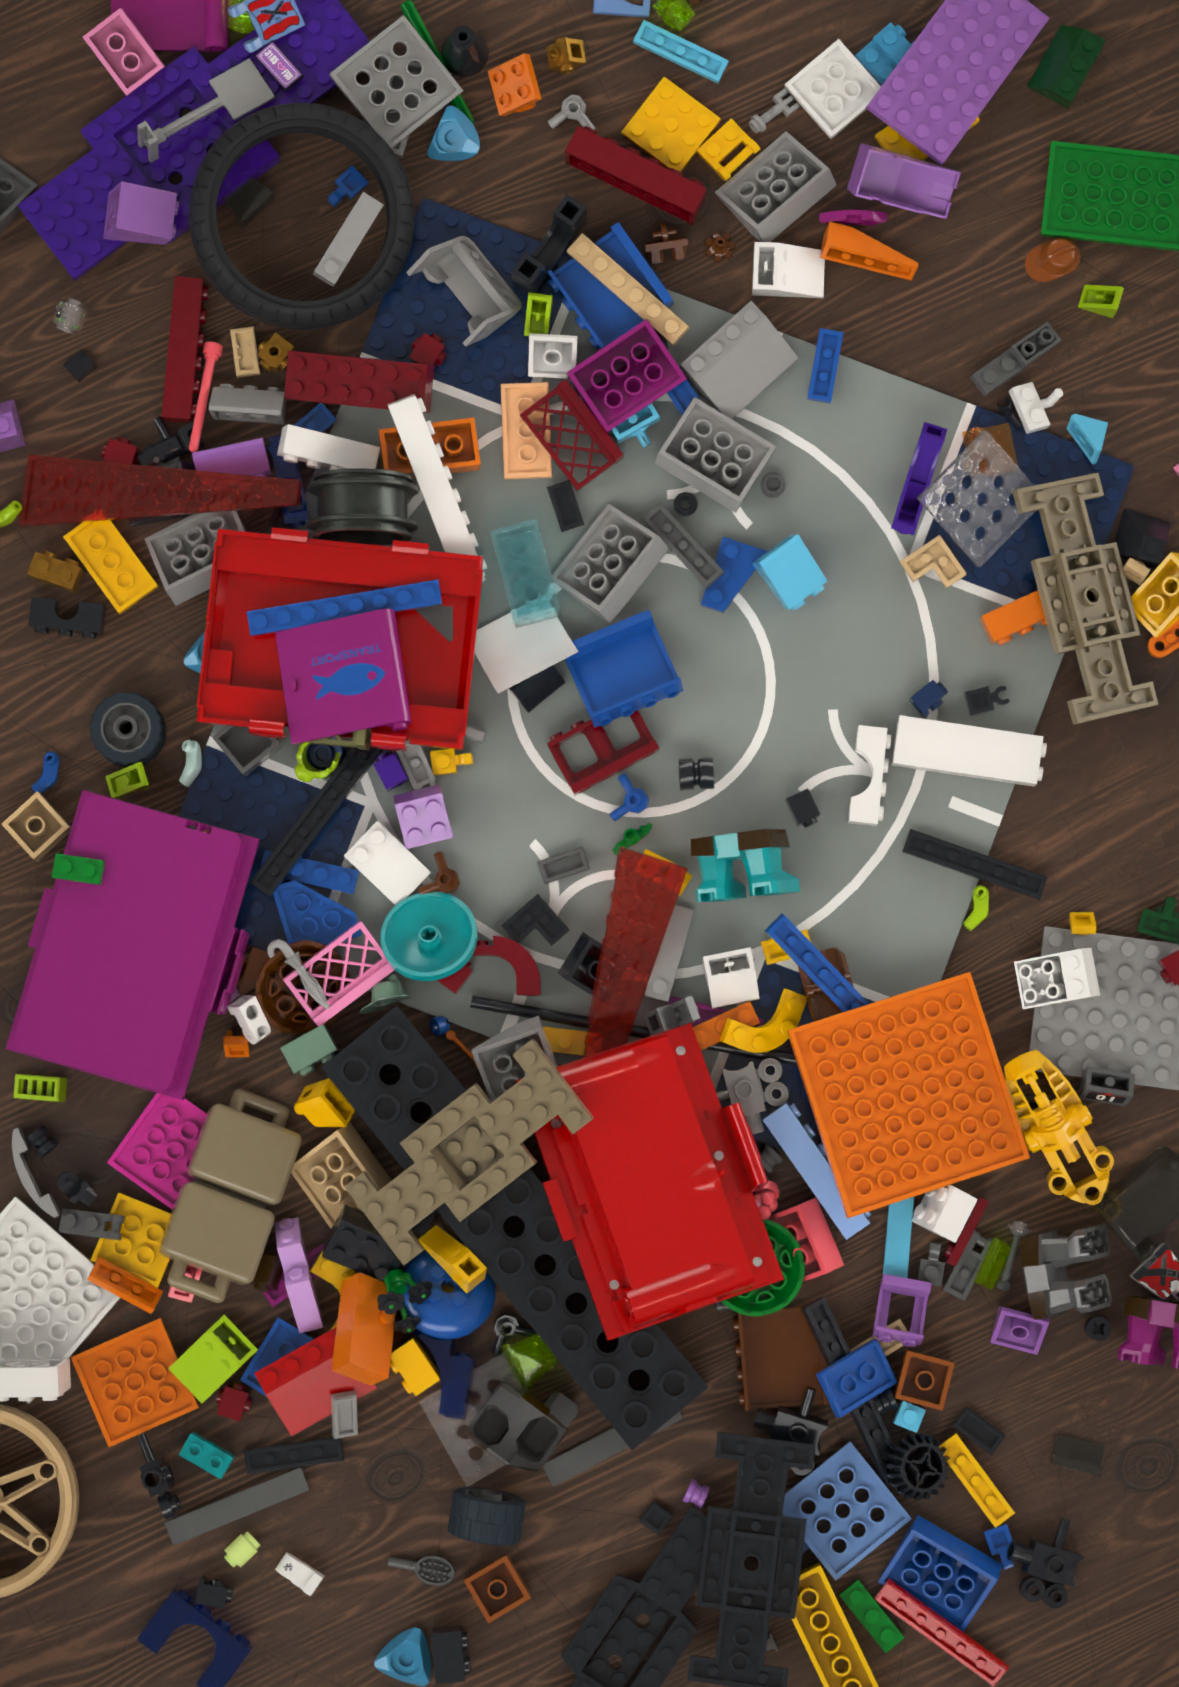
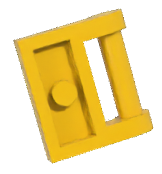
M731 118L697 149V153L724 181H727L731 177L730 174L751 154H756L760 147ZM741 143L746 146L725 167L719 164Z

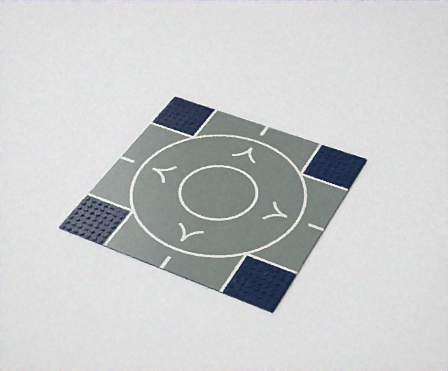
M423 199L415 216L414 234L408 258L397 280L383 297L360 357L415 363L411 361L409 356L413 352L412 344L418 336L422 337L424 333L431 336L434 333L444 340L443 345L446 347L445 353L447 356L440 366L436 365L434 368L430 413H423L426 422L430 420L431 423L473 417L475 419L481 462L480 470L451 474L453 479L449 480L452 489L457 488L461 498V502L457 504L461 512L465 510L470 522L466 527L469 534L474 533L479 545L475 547L478 556H483L487 565V569L483 570L485 576L482 580L477 630L543 595H546L571 641L649 609L675 671L681 679L684 691L680 692L676 697L660 700L652 707H644L638 710L653 739L660 748L658 752L574 796L547 747V743L550 742L549 737L560 731L563 734L572 730L570 726L580 720H583L584 723L591 720L565 659L553 665L565 681V684L528 713L509 689L497 693L476 654H474L467 727L482 731L486 736L482 744L464 737L463 750L455 749V755L471 753L473 764L457 766V773L435 776L436 785H441L453 838L407 849L431 872L410 896L418 894L419 887L435 881L434 879L439 869L434 854L443 852L448 868L456 871L460 880L457 890L448 894L460 899L471 910L477 925L478 941H489L488 945H493V936L513 940L501 925L537 894L540 895L570 931L553 946L547 942L536 928L518 943L529 952L538 967L541 979V996H516V973L512 965L506 960L492 956H472L469 962L472 964L470 969L474 972L457 995L437 980H413L394 970L389 975H397L404 986L406 994L412 995L410 998L400 1000L399 1003L436 1017L444 1016L451 1023L490 1038L519 1022L531 1018L470 1008L472 996L648 1027L643 1014L668 1005V1003L644 996L670 904L694 910L670 995L679 998L693 996L695 1002L711 1006L702 964L703 957L751 947L760 999L750 1002L757 1017L764 1019L763 1025L773 1017L783 989H789L805 996L798 965L792 959L770 965L766 964L761 942L772 938L764 930L781 913L799 931L808 930L810 941L818 951L837 947L845 954L853 987L869 1004L941 981L973 897V889L977 886L979 879L903 853L909 830L913 829L988 856L1015 784L892 766L898 717L902 715L924 719L910 703L909 699L930 681L934 680L936 683L941 682L948 693L941 699L944 703L932 712L930 708L928 709L930 714L925 719L1034 735L1064 653L1054 654L1047 625L1043 626L1042 623L1034 625V630L1023 636L1020 633L1012 635L1011 641L999 646L998 642L991 645L980 622L982 615L1037 591L1038 588L1031 561L1051 556L1039 510L1018 515L1012 491L1099 473L1104 496L1086 500L1085 505L1096 545H1105L1133 473V465L1100 453L1097 463L1092 465L1076 443L1041 430L1026 434L1022 423H1020L1022 428L1017 430L1007 417L843 355H839L831 404L807 400L817 346L779 332L799 359L732 419L776 446V449L737 513L654 464L658 452L682 417L666 393L652 402L660 416V421L651 425L645 431L652 443L651 445L642 448L637 436L628 438L618 444L612 432H608V435L624 454L623 459L616 465H612L578 492L571 484L584 525L561 532L547 487L567 481L568 478L552 458V478L504 480L501 384L548 382L549 392H551L559 383L566 379L528 377L529 336H524L528 295L512 285L511 271L525 252L531 256L541 242L432 200ZM460 236H466L475 243L522 304V308L485 339L466 347L463 342L471 335L468 321L472 316L446 283L437 284L428 281L423 271L411 276L406 273L428 248ZM567 251L563 254L552 272L572 259ZM548 275L536 292V294L551 295L553 298L548 334L578 336V365L601 350V348L596 350L588 339L591 334L587 328L582 331L575 321V318L578 317L573 309L568 311L561 301L564 298L560 290L554 291L548 282L551 279L550 275ZM666 289L674 301V304L668 309L689 326V329L674 346L668 342L669 353L680 368V364L725 325L734 314ZM566 379L568 383L571 385V387L575 390L569 379ZM689 381V383L691 384V386L693 387L701 401L709 405L710 407L714 408L713 405ZM555 395L549 400V409L562 411L563 402L558 395ZM341 405L336 416L337 421L333 423L329 435L380 447L379 429L396 426L390 410ZM565 406L564 411L570 412L569 409ZM550 413V426H560V414ZM564 415L562 428L576 430L577 420L575 417ZM926 422L946 428L945 440L915 534H901L891 529L923 424ZM579 425V430L585 431L582 428V426ZM550 430L551 443L557 444L559 431ZM561 432L560 444L574 446L576 434ZM578 434L577 447L591 449L592 439L589 435ZM594 443V448H593V449H598V450H599V448H598V447L595 445V443ZM551 447L552 450H553V451L555 452V454H556V448H555V447ZM559 448L558 458L562 462L572 463L573 450ZM381 449L379 450L376 469H383ZM576 451L574 463L588 465L590 452ZM593 453L591 466L601 467L608 462L603 454ZM321 466L320 469H315L314 474L330 470V468ZM565 466V467L568 469V471L570 472V471H571V467H570V466ZM574 467L573 477L578 484L587 478L588 469ZM590 469V475L596 470ZM768 473H778L785 480V489L778 497H768L761 489L762 479ZM414 478L412 484L416 485L419 491L417 495L407 500V518L417 522L418 529L411 533L412 539L408 542L429 544V551L444 552L418 482ZM308 491L306 492L302 507L292 529L308 531V538L314 539L312 537L313 531L307 528L306 522L311 518L317 517L318 496L312 495ZM688 492L696 497L698 506L694 514L681 516L675 511L674 500L680 493ZM683 501L681 506L687 509L690 507V503ZM661 503L714 561L716 560L723 537L769 551L789 535L798 534L824 574L827 582L823 584L825 589L814 597L812 594L804 599L806 603L795 611L792 608L785 610L761 575L755 570L724 613L700 606L706 588L669 549L610 624L554 583L550 577L608 504L652 531L643 521V518ZM940 535L967 575L946 589L933 569L912 582L899 562ZM391 544V545H379V546H389V547H392V544ZM989 686L990 693H992L996 688L1006 686V691L999 692L998 696L1002 700L1009 699V703L1006 705L993 703L994 711L970 716L965 692ZM630 716L619 717L612 720L610 724L603 726L616 750H620L640 738ZM214 724L202 755V769L190 785L178 816L260 839L235 927L240 932L243 929L250 935L247 944L267 951V946L274 940L280 939L287 944L288 941L274 895L269 898L252 886L250 882L261 868L264 850L274 852L331 776L326 779L313 778L310 782H303L297 778L294 767L298 764L296 753L302 743L292 745L288 728H284L283 732L287 734L286 738H276L282 745V748L247 777H244L212 738L227 725ZM858 725L888 728L887 734L891 735L890 749H885V758L889 759L888 772L883 773L882 782H886L885 797L880 798V806H884L883 820H878L877 826L848 823L850 798L864 792L869 787L872 776L867 760L855 752ZM578 734L560 745V750L574 773L591 766L598 760L584 734ZM340 737L342 740L352 741V738ZM421 746L426 756V759L431 767V770L432 764L430 751L448 749ZM344 747L346 750L345 757L349 754L353 747ZM384 749L380 755L389 752L390 755L395 753L400 765L402 766L407 776V773L403 767V764L399 758L397 751ZM702 758H713L714 789H701L699 785H696L694 790L680 791L679 759H693L697 763ZM372 764L301 858L358 870L344 855L376 821L405 847L393 796L414 791L410 780L387 792ZM626 774L634 788L645 791L650 799L648 808L639 814L628 812L614 822L609 814L624 804L626 794L618 777ZM429 784L427 786L422 787L421 789L431 787V785ZM808 788L821 815L816 818L817 823L807 828H804L803 825L797 827L785 800ZM652 824L650 833L637 844L628 847L617 855L614 854V847L623 840V834L627 829L634 828L639 830L641 825ZM761 829L786 830L790 847L781 849L782 870L799 878L800 892L773 896H750L748 876L743 861L738 860L733 861V877L746 886L747 898L721 902H696L695 890L701 883L697 856H691V839ZM583 846L590 866L589 870L544 884L537 864L538 861ZM645 849L676 863L693 875L681 896L661 887L633 870ZM360 871L354 895L303 884L354 911L358 922L361 921L382 949L380 941L381 928L386 916L395 904ZM284 880L282 884L290 882V880ZM362 932V936L352 938L351 944L364 945V933ZM583 932L630 961L605 1003L558 974V971ZM368 940V945H367V946L373 947V945H372V944L370 943V941ZM337 945L333 950L344 960L346 947ZM350 947L348 961L361 962L363 949ZM367 949L365 963L374 964L381 959L377 951ZM347 964L350 978L357 977L360 966ZM746 1002L738 1003V1004H733V1005H728V1006H723V1007H718V1008H722V1009H726V1010H731V1009L736 1008V1007H738V1006H740V1005H742V1004H744V1003H746ZM807 1002L797 1027L814 1022L811 1018ZM541 1020L543 1027L602 1033L600 1053L643 1039ZM790 1039L775 1048V1050L794 1053ZM706 1049L701 1051L716 1092L727 1090L722 1069L726 1068L729 1071L745 1068L751 1061H753L754 1068L758 1069L759 1064L763 1061L762 1059ZM554 1053L555 1059L560 1065L588 1057ZM780 1063L782 1075L775 1082L783 1083L787 1087L789 1092L788 1103L790 1105L794 1103L802 1114L799 1119L804 1125L807 1123L816 1134L813 1139L819 1145L822 1143V1139L799 1067ZM767 1066L765 1071L768 1075H773L775 1069L773 1066ZM760 1078V1082L764 1092L765 1088L770 1083H767ZM775 1089L772 1091L773 1098L778 1099L781 1097L780 1090ZM730 1099L720 1101L722 1109L731 1105ZM764 1102L766 1111L760 1112L759 1116H761L760 1120L763 1122L765 1131L753 1134V1137L757 1141L765 1144L768 1143L770 1146L783 1150L763 1121V1116L778 1106H772Z

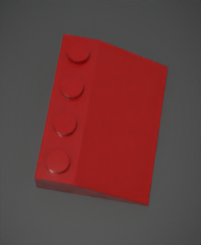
M337 1327L254 1373L291 1436L331 1415V1394L355 1390L357 1399L377 1389L375 1384L370 1386L331 1371Z

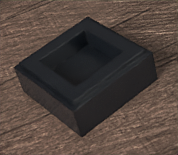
M653 1500L639 1521L659 1535L673 1515Z

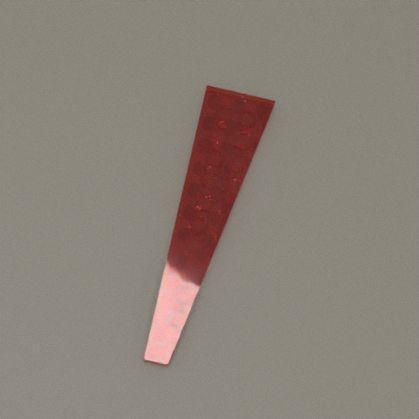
M619 846L614 873L615 882L610 895L611 904L609 914L606 917L605 924H607L605 937L602 940L601 956L597 967L588 1018V1033L585 1035L583 1058L627 1044L688 868Z

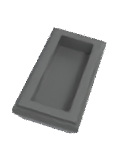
M583 846L537 862L544 884L590 869Z

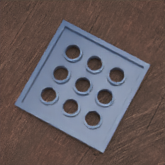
M850 1441L785 1493L783 1515L807 1519L804 1542L835 1581L912 1519ZM843 1469H850L853 1472V1479L848 1483L842 1482L839 1478V1474ZM825 1484H830L834 1488V1494L830 1498H824L820 1494V1489ZM860 1488L866 1489L869 1493L868 1499L864 1502H858L855 1499V1492ZM805 1500H812L815 1503V1510L812 1513L807 1514L802 1511L801 1505ZM839 1504H847L849 1506L850 1512L846 1517L837 1516L836 1507ZM877 1507L881 1508L884 1511L883 1519L873 1521L870 1517L871 1510ZM821 1519H826L831 1524L830 1530L826 1533H821L817 1530V1523ZM855 1523H861L865 1527V1532L860 1537H855L851 1533V1528ZM840 1538L846 1542L844 1551L835 1552L832 1549V1543L835 1539Z

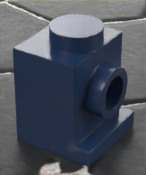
M932 680L914 694L909 701L925 719L930 714L928 712L929 708L933 712L944 703L941 699L948 691L941 682L936 683Z

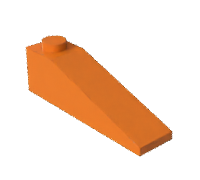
M829 221L823 235L820 258L912 281L918 268L916 261L853 227Z

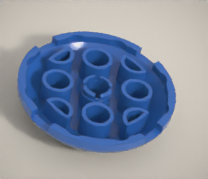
M423 1250L410 1260L403 1269L404 1274L410 1273L411 1278L416 1284L419 1281H430L433 1284L431 1296L420 1305L409 1302L410 1296L408 1291L411 1288L409 1283L407 1291L402 1294L405 1298L403 1303L407 1316L421 1318V1322L418 1323L419 1325H417L416 1329L422 1333L439 1339L461 1338L471 1334L472 1331L484 1324L490 1316L495 1302L496 1290L494 1280L487 1271L485 1279L466 1294L426 1250ZM449 1285L453 1292L446 1293L441 1288Z

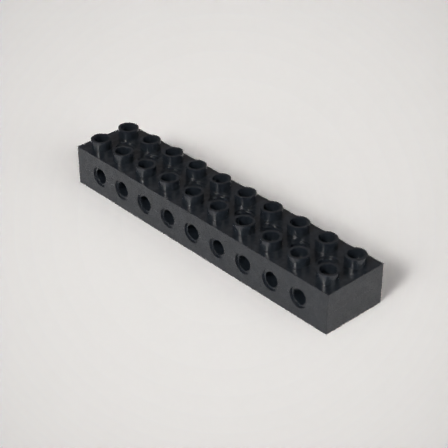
M398 1006L394 1007L321 1067L404 1171L413 1165L414 1161L401 1146L400 1142L425 1124L417 1123L413 1119V1107L421 1102L427 1103L432 1110V1118L467 1091ZM388 1065H396L401 1072L400 1080L394 1085H386L381 1077L382 1070ZM531 1168L461 1222L458 1221L445 1203L436 1209L465 1246L486 1266L487 1273L631 1450H634L708 1388L707 1383L658 1324L618 1337V1345L612 1351L602 1350L598 1346L597 1338L604 1330L572 1240L563 1242L542 1181ZM518 1216L524 1221L525 1230L521 1236L511 1237L506 1233L504 1224L507 1218ZM542 1254L551 1255L556 1261L555 1271L550 1275L540 1274L535 1268V1261L538 1256ZM575 1292L583 1294L587 1299V1307L580 1313L571 1312L566 1306L567 1297ZM636 1369L644 1370L649 1375V1383L643 1389H635L628 1382L630 1373Z

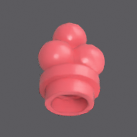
M768 1181L761 1190L759 1188L755 1190L754 1198L761 1204L758 1209L762 1220L768 1219L771 1216V1212H774L778 1207L776 1200L779 1198L780 1191L778 1185L772 1181Z

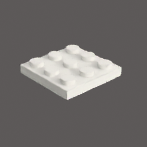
M839 39L785 84V88L830 139L835 137L867 110L866 106L881 87Z

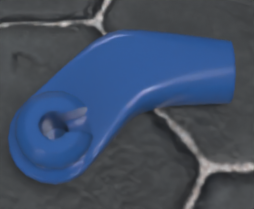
M54 751L47 752L44 755L43 774L31 786L35 793L39 792L42 794L57 782L60 758Z

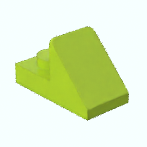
M142 762L105 776L111 798H120L132 792L149 788Z

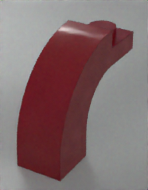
M493 936V945H488L489 941H477V946L472 956L500 957L512 965L516 973V996H541V979L538 967L532 956L523 946L511 939L500 936Z

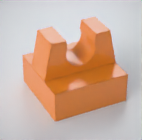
M227 1030L223 1042L225 1058L250 1057L249 1041L245 1038L242 1031L241 1036H233L232 1030Z

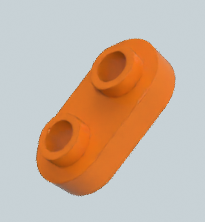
M1179 620L1158 638L1152 636L1149 639L1147 649L1151 656L1164 658L1179 648V637L1175 635V630L1179 629ZM1157 642L1162 643L1163 650H1157L1155 644Z

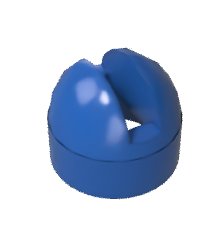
M437 1016L430 1019V1028L436 1037L448 1033L451 1026L447 1024L448 1018Z

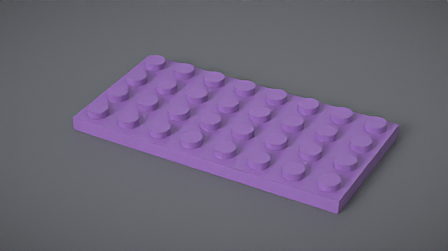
M945 0L871 99L866 109L941 166L1047 23L1049 17L1027 0Z

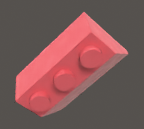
M817 1197L773 1214L767 1219L786 1228L799 1243L800 1248L794 1249L793 1257L797 1250L802 1251L805 1262L803 1282L844 1266Z

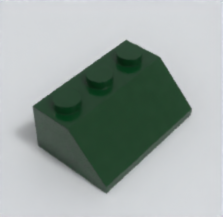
M1061 25L1027 87L1069 109L1106 40L1086 29Z

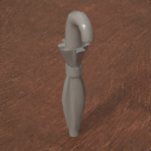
M277 939L272 941L267 946L269 958L275 955L274 949L279 948L287 958L284 962L295 969L296 973L300 976L305 990L318 1004L327 1010L330 1006L327 1003L326 996L318 981L306 971L303 964L301 965L299 951L294 953L291 947L283 940Z

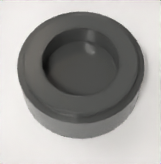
M768 473L762 479L761 489L768 497H778L785 489V480L778 473Z

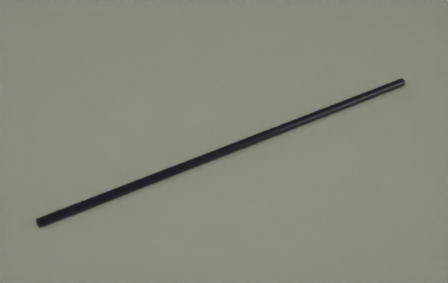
M472 996L470 1008L526 1018L539 1016L540 1020L639 1038L651 1036L646 1026ZM723 1042L706 1048V1050L762 1060L773 1058L779 1063L798 1066L794 1053L773 1049L767 1052L753 1053ZM1024 1094L1030 1107L1038 1108L1034 1099L1035 1096Z

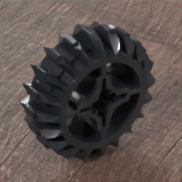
M917 1433L915 1436L908 1434L906 1439H898L900 1446H892L895 1453L887 1455L892 1459L891 1463L886 1464L887 1468H891V1472L887 1474L888 1478H894L891 1482L892 1487H897L896 1492L904 1494L905 1498H914V1500H921L922 1497L923 1499H929L931 1494H939L937 1487H945L942 1480L949 1479L945 1471L951 1469L945 1463L950 1457L943 1456L947 1449L945 1447L939 1449V1440L933 1439L931 1435L924 1436L922 1433ZM918 1448L911 1458H907L914 1449ZM912 1463L920 1464V1467L924 1468L925 1470L917 1469V1466L913 1465ZM930 1475L923 1484L919 1485L920 1482H923L924 1477Z

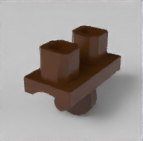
M660 223V231L652 232L653 239L662 237V240L643 243L644 250L648 252L651 264L664 262L663 249L671 248L673 260L686 258V246H688L686 236L668 239V236L676 235V229H666L665 223Z

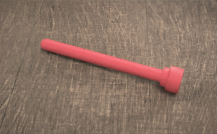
M205 342L202 353L206 362L189 444L191 452H197L199 448L215 361H218V358L222 355L223 346L216 342Z

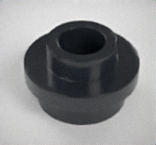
M688 492L680 493L674 500V509L681 516L694 514L698 506L696 497ZM683 501H688L690 503V507L684 509L682 508L681 503Z

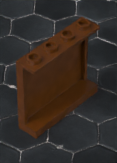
M803 1307L783 1308L775 1313L764 1316H747L737 1313V1317H733L734 1332H739V1342H735L736 1357L741 1356V1366H737L738 1381H743V1391H739L740 1406L744 1405L745 1411L758 1408H779V1406H801L807 1387L816 1389L812 1405H830L816 1376V1373L828 1367L801 1311Z

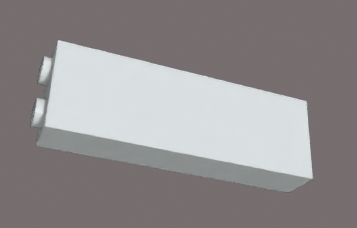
M900 715L897 721L891 765L1034 787L1037 785V781L1042 780L1043 767L1039 766L1041 757H1045L1047 743H1043V736Z

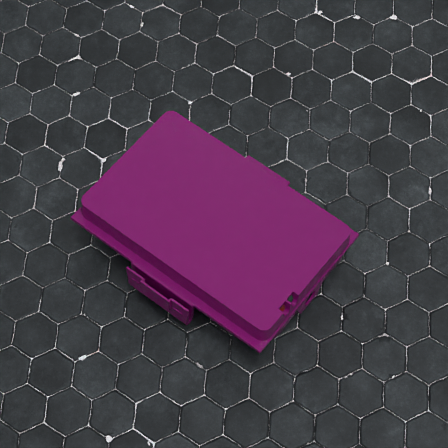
M82 790L64 855L105 861L102 884L95 885L56 879L53 890L44 889L28 942V946L35 948L6 1049L184 1100L209 1012H217L219 1015L227 1014V1006L230 1004L245 958L244 953L250 935L243 929L240 932L235 927V923L260 839Z

